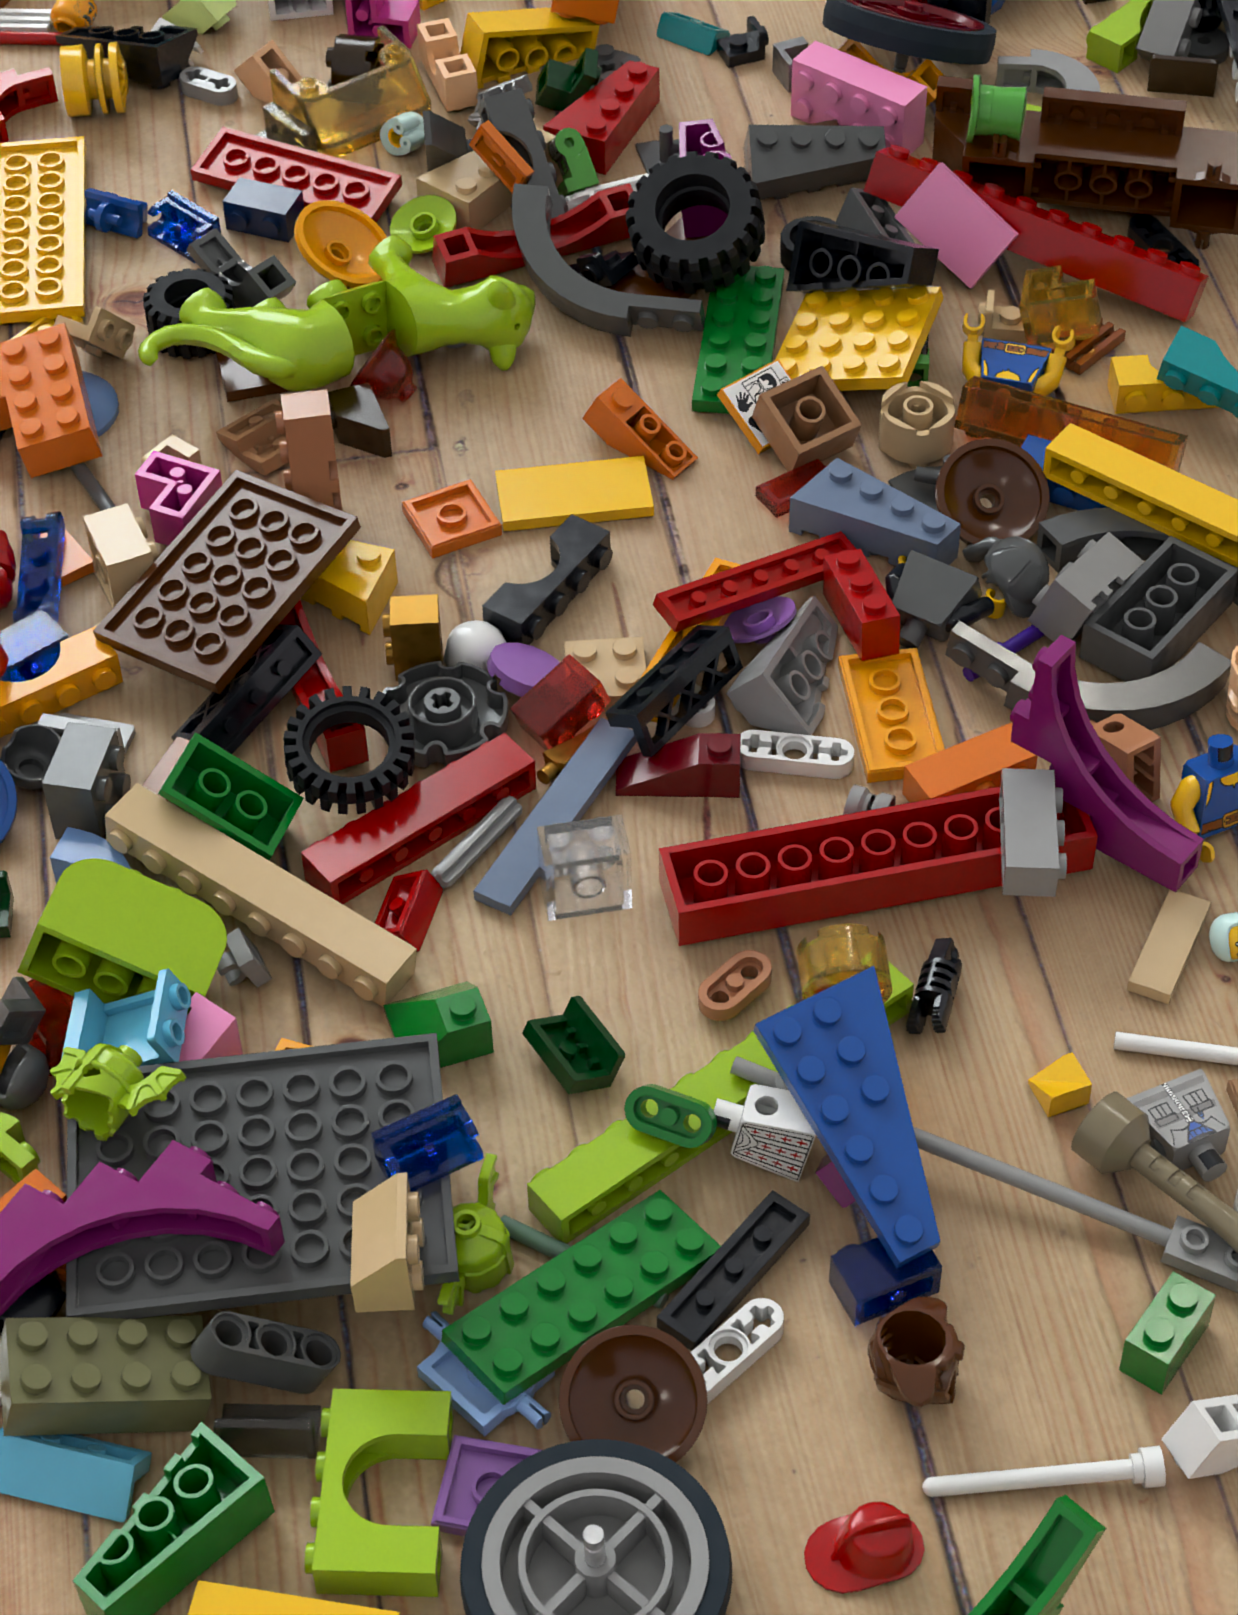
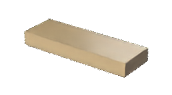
M1169 890L1128 980L1127 991L1169 1005L1209 914L1211 901L1180 891L1174 892Z

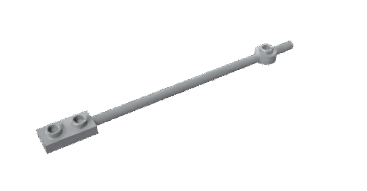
M738 1056L735 1058L731 1067V1074L759 1085L789 1090L778 1072ZM913 1126L919 1149L1164 1246L1165 1250L1160 1262L1238 1293V1254L1211 1228L1179 1215L1173 1228H1167Z

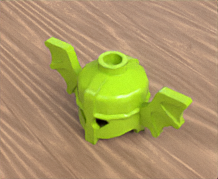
M98 1043L93 1048H90L87 1053L85 1050L65 1047L60 1063L50 1069V1073L57 1080L56 1086L50 1093L55 1100L62 1098L61 1102L64 1105L63 1115L67 1119H75L81 1129L84 1131H94V1135L98 1140L107 1141L110 1136L112 1137L129 1114L136 1116L138 1110L149 1102L155 1100L165 1101L170 1089L177 1083L185 1081L186 1076L181 1069L160 1066L148 1077L144 1078L139 1069L143 1063L141 1056L134 1049L126 1045H120L118 1048L109 1044Z
M486 1153L478 1177L477 1203H460L453 1207L459 1281L443 1283L437 1304L443 1305L442 1313L453 1315L455 1305L463 1306L464 1290L477 1294L485 1289L494 1288L506 1274L512 1273L514 1267L510 1246V1233L494 1210L493 1190L499 1177V1173L495 1171L497 1155Z

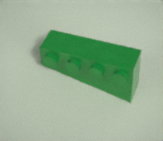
M202 1421L190 1434L192 1441L181 1455L175 1453L163 1468L165 1475L148 1495L144 1492L132 1506L134 1513L121 1530L114 1529L72 1580L87 1615H153L275 1512L265 1478Z

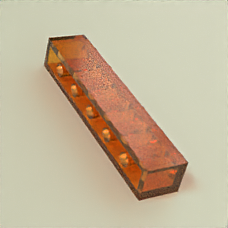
M973 376L963 385L954 428L964 430L965 434L969 437L1000 439L1021 447L1028 434L1053 441L1069 423H1072L1180 472L1188 435Z

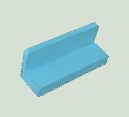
M2 1427L0 1428V1493L117 1522H124L130 1515L135 1482L149 1472L152 1452L77 1434L4 1436Z

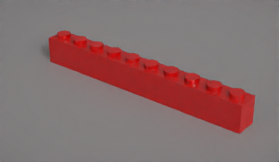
M890 145V147L876 152L864 192L903 207L940 162L926 157L921 158V160L909 155L910 151L898 145ZM953 171L954 174L1019 233L1018 237L1006 250L1182 322H1186L1194 316L1209 278L1208 275L1200 272L1201 268L1185 261L1178 264L1168 260V255L1160 250L1148 248L1146 251L1134 246L1135 241L1122 235L1111 237L1101 233L1102 228L1089 222L1076 223L1069 220V214L1057 209L1044 210L1037 207V202L1025 196L1014 198L1004 194L1005 189L992 183L982 185L972 181L973 176L966 172Z

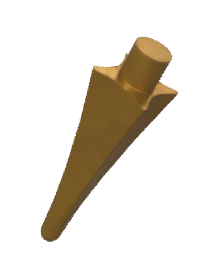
M595 725L575 737L542 752L545 765L537 771V778L541 783L549 784L554 778H557Z

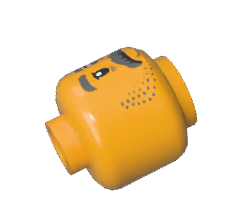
M56 0L50 12V17L56 31L65 32L74 27L91 26L98 11L93 0Z

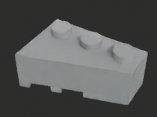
M1110 532L1104 535L1098 542L1091 539L1078 554V559L1074 563L1068 562L1055 577L1051 586L1048 584L1044 586L1033 599L1032 603L1036 608L1028 621L1053 642L1060 635L1074 641L1083 632L1084 623L1144 563L1140 557Z

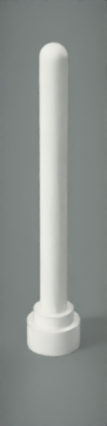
M1151 1446L1138 1448V1453L1129 1454V1459L928 1477L923 1482L922 1488L929 1497L1131 1479L1133 1484L1142 1483L1143 1488L1165 1486L1166 1473L1161 1447Z

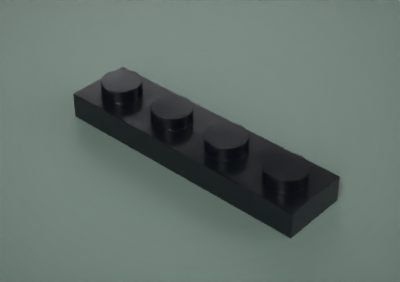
M772 1190L657 1316V1328L675 1337L691 1351L694 1350L717 1329L810 1225V1214Z

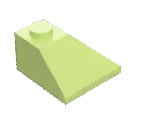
M180 0L162 18L176 26L197 28L199 34H203L210 27L217 31L230 20L227 13L236 6V0Z

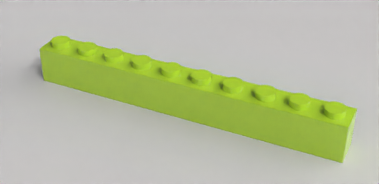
M877 952L865 961L860 960L854 963L847 973L832 983L822 984L813 995L875 966L890 1026L909 1013L913 999L914 984L884 956ZM752 1031L744 1041L730 1050L719 1052L709 1064L697 1072L684 1075L670 1090L704 1101L713 1111L717 1098L744 1106L750 1086L756 1083L730 1073L735 1058L738 1056L773 1071H778ZM648 1099L646 1109L650 1114L656 1115L658 1105L654 1100ZM691 1114L688 1119L689 1125L692 1129L699 1130L701 1121L698 1116ZM627 1118L617 1120L603 1134L588 1144H581L575 1147L567 1158L551 1168L542 1169L527 1183L529 1211L555 1239L567 1244L732 1133V1131L717 1127L715 1134L708 1142L695 1148H686L636 1130L629 1124Z

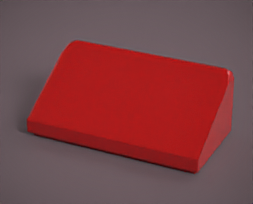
M427 869L394 876L375 924L417 948L416 952H419L442 896L443 888Z

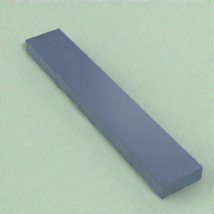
M602 717L599 719L473 891L474 900L510 916L513 914L637 742L633 730L622 727H610L607 719Z

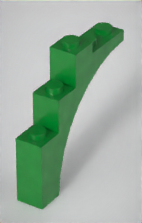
M1067 1495L1056 1498L1035 1532L1010 1566L968 1615H1059L1064 1607L1061 1600L1107 1528Z

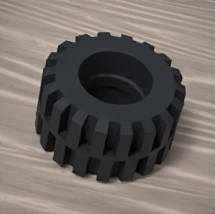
M187 268L183 269V271L169 272L167 276H160L155 279L156 283L150 284L147 287V292L143 296L149 335L164 326L183 323L179 318L182 304L193 293L202 288L209 287L218 293L225 301L226 309L235 308L233 290L231 285H228V280L224 277H219V274L216 272H206V269L200 268L197 270ZM192 345L171 346L160 351L161 353L168 352L169 356L174 358L181 356L183 359H191L192 357L202 358L210 353L215 354L214 350Z

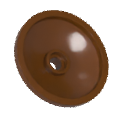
M980 439L964 444L947 458L936 480L935 500L937 509L940 513L961 523L959 539L968 545L975 544L986 537L1004 539L1017 536L1028 540L1037 532L1039 522L1045 520L1048 512L1049 487L1042 468L1027 451L1008 441ZM980 499H988L991 502L992 507H984L981 504Z
M645 1325L617 1326L604 1330L590 1338L570 1359L564 1371L559 1389L560 1417L564 1430L571 1442L588 1439L624 1441L656 1451L675 1463L692 1448L698 1439L707 1413L706 1382L701 1368L692 1353L672 1335ZM633 1389L641 1391L644 1395V1404L638 1409L631 1408L626 1401L628 1392Z

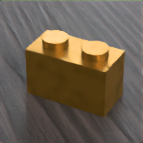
M438 594L390 597V613H382L384 638L391 637V641L385 642L387 666L394 665L396 681H398L399 674L414 666L433 661H441L443 665Z

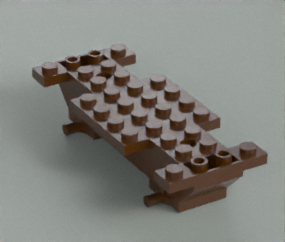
M949 76L938 77L932 159L940 163L943 162L952 172L954 170L966 172L973 176L972 181L985 185V183L996 184L1005 189L1004 194L1014 198L1025 196L1035 200L1037 203L1170 217V228L1187 229L1196 233L1194 245L1197 249H1200L1201 240H1203L1202 250L1209 247L1210 235L1220 233L1238 235V132L1184 127L1187 101L1044 86L1041 112L1026 110L1023 131L1019 141L1010 139L1007 135L1000 137V134H994L993 136L975 135L972 143L966 142L972 107L973 79Z

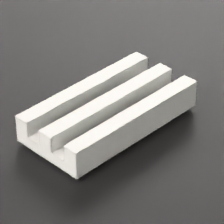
M0 8V31L50 32L53 25L50 17L52 9Z

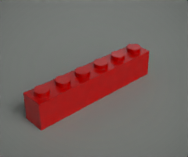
M506 733L483 743L476 750L457 761L450 762L445 768L425 780L416 782L411 788L399 794L392 802L390 800L384 801L383 807L374 809L357 820L348 822L343 828L328 837L311 844L309 848L301 852L305 880L314 888L341 904H345L478 824L502 798L512 796L518 800L535 790V760Z

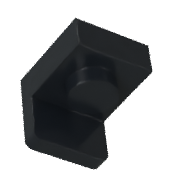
M754 16L747 17V32L717 39V52L729 68L764 60L765 46L769 43L765 26L760 25Z
M615 250L604 256L597 252L581 255L576 259L581 269L582 277L602 287L613 286L639 264L634 251L618 253Z

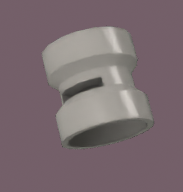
M855 784L849 792L843 815L895 806L896 796L884 792L878 795L872 794L868 788Z

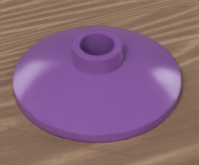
M777 596L733 612L723 626L729 627L734 643L755 642L756 644H764L769 642L778 631L794 618L797 608L792 599Z

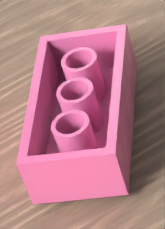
M814 41L792 59L791 116L809 124L837 119L839 126H884L886 147H890V145L904 147L910 151L909 155L923 144L927 86L818 41Z

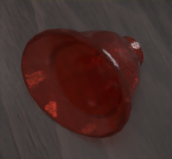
M392 329L382 340L352 380L349 387L369 382L377 399L393 400L398 398L404 403L415 393L418 387L412 382L414 371L411 362L398 347L395 329Z

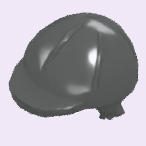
M1017 536L1004 539L986 537L975 544H969L962 552L968 562L979 563L984 560L988 571L982 574V579L987 577V584L993 583L999 587L1011 612L1020 618L1030 617L1036 608L1032 603L1033 599L1049 583L1048 561L1041 548L1034 542Z

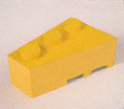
M350 540L301 599L312 605L318 602L331 609L332 615L342 620L346 617L359 624L362 632L371 635L398 584L395 549Z

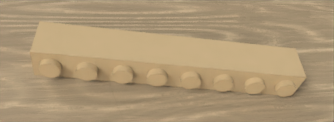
M136 783L105 814L106 839L116 851L123 854L128 853L143 862L145 867L151 872L163 874L176 882L186 893L190 895L196 894L208 901L219 913L226 916L231 915L243 922L254 934L261 937L266 936L281 945L289 955L295 958L301 957L316 966L327 978L337 979L351 987L362 999L372 1000L383 1007V1005L390 1003L414 975L417 948L139 783Z

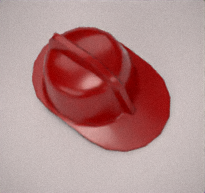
M868 1502L857 1507L851 1514L832 1519L819 1526L808 1538L804 1550L806 1569L813 1581L826 1590L843 1594L859 1592L911 1575L921 1564L925 1548L923 1536L916 1524L910 1519L909 1514H904L894 1505L885 1502Z

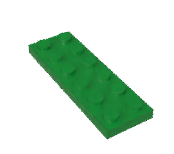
M750 266L751 269L744 276L741 277L737 274L734 277L735 282L727 287L724 284L715 286L716 291L710 292L692 396V411L730 414L717 396L720 389L773 361L784 284V268Z
M658 1190L442 1330V1343L504 1405L569 1362L575 1352L590 1338L604 1330L624 1325L657 1303L662 1295L665 1293L669 1295L691 1280L721 1246L666 1194Z

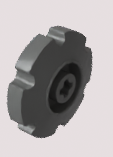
M441 661L423 663L399 674V685L396 687H386L382 692L386 694L387 705L394 699L400 704V713L406 711L409 716L410 725L413 726L415 766L428 768L430 764L439 762L446 767L450 762L457 761L476 750L483 743L506 733L508 728L509 716L506 694L498 692L497 679L494 676L492 678L487 671L469 663L458 662L453 667H445Z

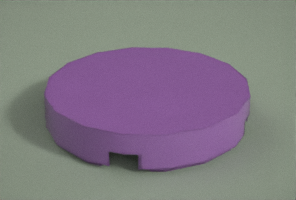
M522 643L499 644L491 651L487 661L488 673L492 678L496 675L501 679L499 685L506 691L527 699L545 700L546 695H552L553 698L557 697L561 693L567 679L566 670L557 659L531 645Z

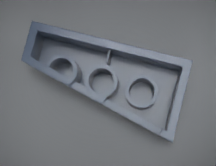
M839 458L833 460L790 497L789 532L802 535L804 531H807L822 538L842 531L856 549H861L865 556H885L889 558L888 563L895 566L898 565V557L900 555L905 556L907 560L911 550L948 565L958 558L961 523Z

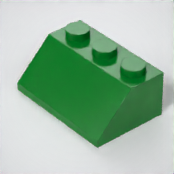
M196 732L158 792L162 797L267 860H270L304 799Z

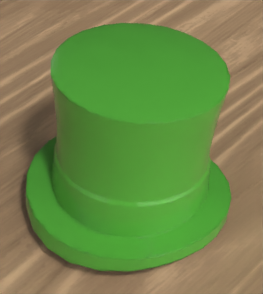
M973 74L972 107L966 142L972 143L975 135L993 136L994 134H1000V137L1007 135L1008 138L1019 141L1026 115L1027 87L982 84L981 75Z

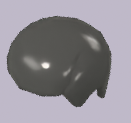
M40 724L19 726L13 731L7 745L3 746L0 760L9 770L16 786L33 791L43 788L42 781L61 739V736L51 727Z
M17 1044L8 1055L0 1074V1107L7 1110H22L39 1100L47 1088L50 1074L47 1056L42 1051L29 1044Z

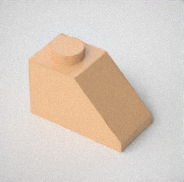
M273 40L269 41L233 70L253 97L290 112L314 93Z

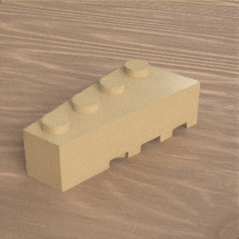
M536 127L537 131L541 130L545 139L546 149L544 153L548 163L552 162L555 170H557V163L551 159L548 150L549 144L555 135ZM474 150L416 177L417 197L436 195L447 199L453 205L457 214L455 229L470 227L480 230L512 204L513 194Z

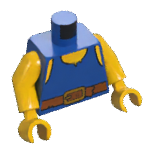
M968 313L965 314L962 329L967 336V341L963 342L962 373L971 388L979 391V403L991 406V411L996 416L1007 417L1013 410L1030 411L1036 400H1042L1058 388L1067 358L1064 357L1065 352L1070 351L1075 345L1076 339L1073 329H1071L1070 337L1065 341L1058 340L1061 333L1060 325L1053 329L1052 338L1055 346L1053 354L1051 353L1052 348L989 338H983L982 343L978 342V336L984 330L985 317L981 313L980 325L978 327H971L967 323Z
M1216 734L1209 737L1208 753L1186 761L1183 765L1181 781L1170 801L1174 820L1203 839L1238 826V745L1233 744L1232 737L1225 734ZM1203 842L1200 860L1203 863H1211L1215 858L1214 848L1210 843Z

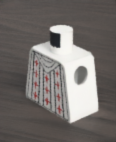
M754 1084L749 1088L744 1106L717 1098L714 1107L717 1127L736 1132L730 1152L733 1157L799 1182L816 1134L790 1091Z

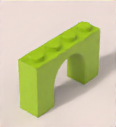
M333 1388L331 1408L323 1407L321 1414V1437L327 1438L326 1451H318L316 1456L315 1476L316 1482H322L320 1497H312L310 1507L311 1528H317L315 1543H307L305 1549V1574H313L317 1594L439 1597L442 1543L439 1526L377 1524L358 1515L351 1508L347 1499L356 1479L365 1470L382 1461L391 1459L448 1460L452 1444L454 1421L451 1391Z

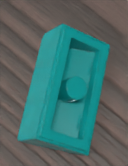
M678 12L662 13L656 36L705 55H711L717 50V39L729 37L731 34L728 30Z

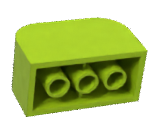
M97 858L84 859L68 866L59 877L37 923L17 972L71 996H74L75 992L90 988L106 1004L156 990L159 971L169 968L188 987L191 997L195 992L205 997L224 953L227 933L220 916L209 905L185 894L180 889L169 887L144 876L137 870L128 869L109 860Z

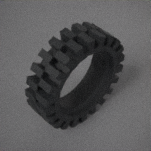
M342 686V697H336L334 688L324 690L325 701L322 702L318 695L314 694L308 698L309 709L301 703L296 708V718L290 716L287 722L288 731H284L283 740L285 766L289 781H293L294 789L299 795L305 791V801L311 805L319 798L321 810L330 812L333 803L338 804V814L348 815V804H356L357 814L366 813V802L371 801L375 810L383 807V796L385 795L392 802L398 797V787L404 790L409 784L408 775H413L415 741L413 726L410 725L409 716L406 711L400 713V704L394 699L387 705L386 694L380 691L377 692L372 700L370 699V688L361 686L359 696H352V686ZM358 723L378 731L384 737L389 748L383 762L374 770L360 776L341 777L328 773L314 761L311 755L312 745L318 736L335 725Z

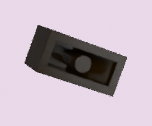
M369 382L329 391L332 428L339 443L384 458L391 457L390 428Z

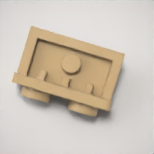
M99 306L94 308L88 325L61 315L57 316L54 326L65 323L74 346L99 358H102L103 353H107L123 359L133 342L135 325Z

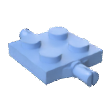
M437 1311L431 1312V1317L428 1315L422 1325L423 1328L427 1329L440 1342L436 1350L417 1366L418 1377L434 1391H451L453 1408L484 1437L508 1416L516 1412L521 1413L536 1429H541L543 1423L547 1424L550 1420L551 1412L541 1406L533 1396L535 1392L555 1376V1371L503 1405L442 1343V1330L450 1324Z

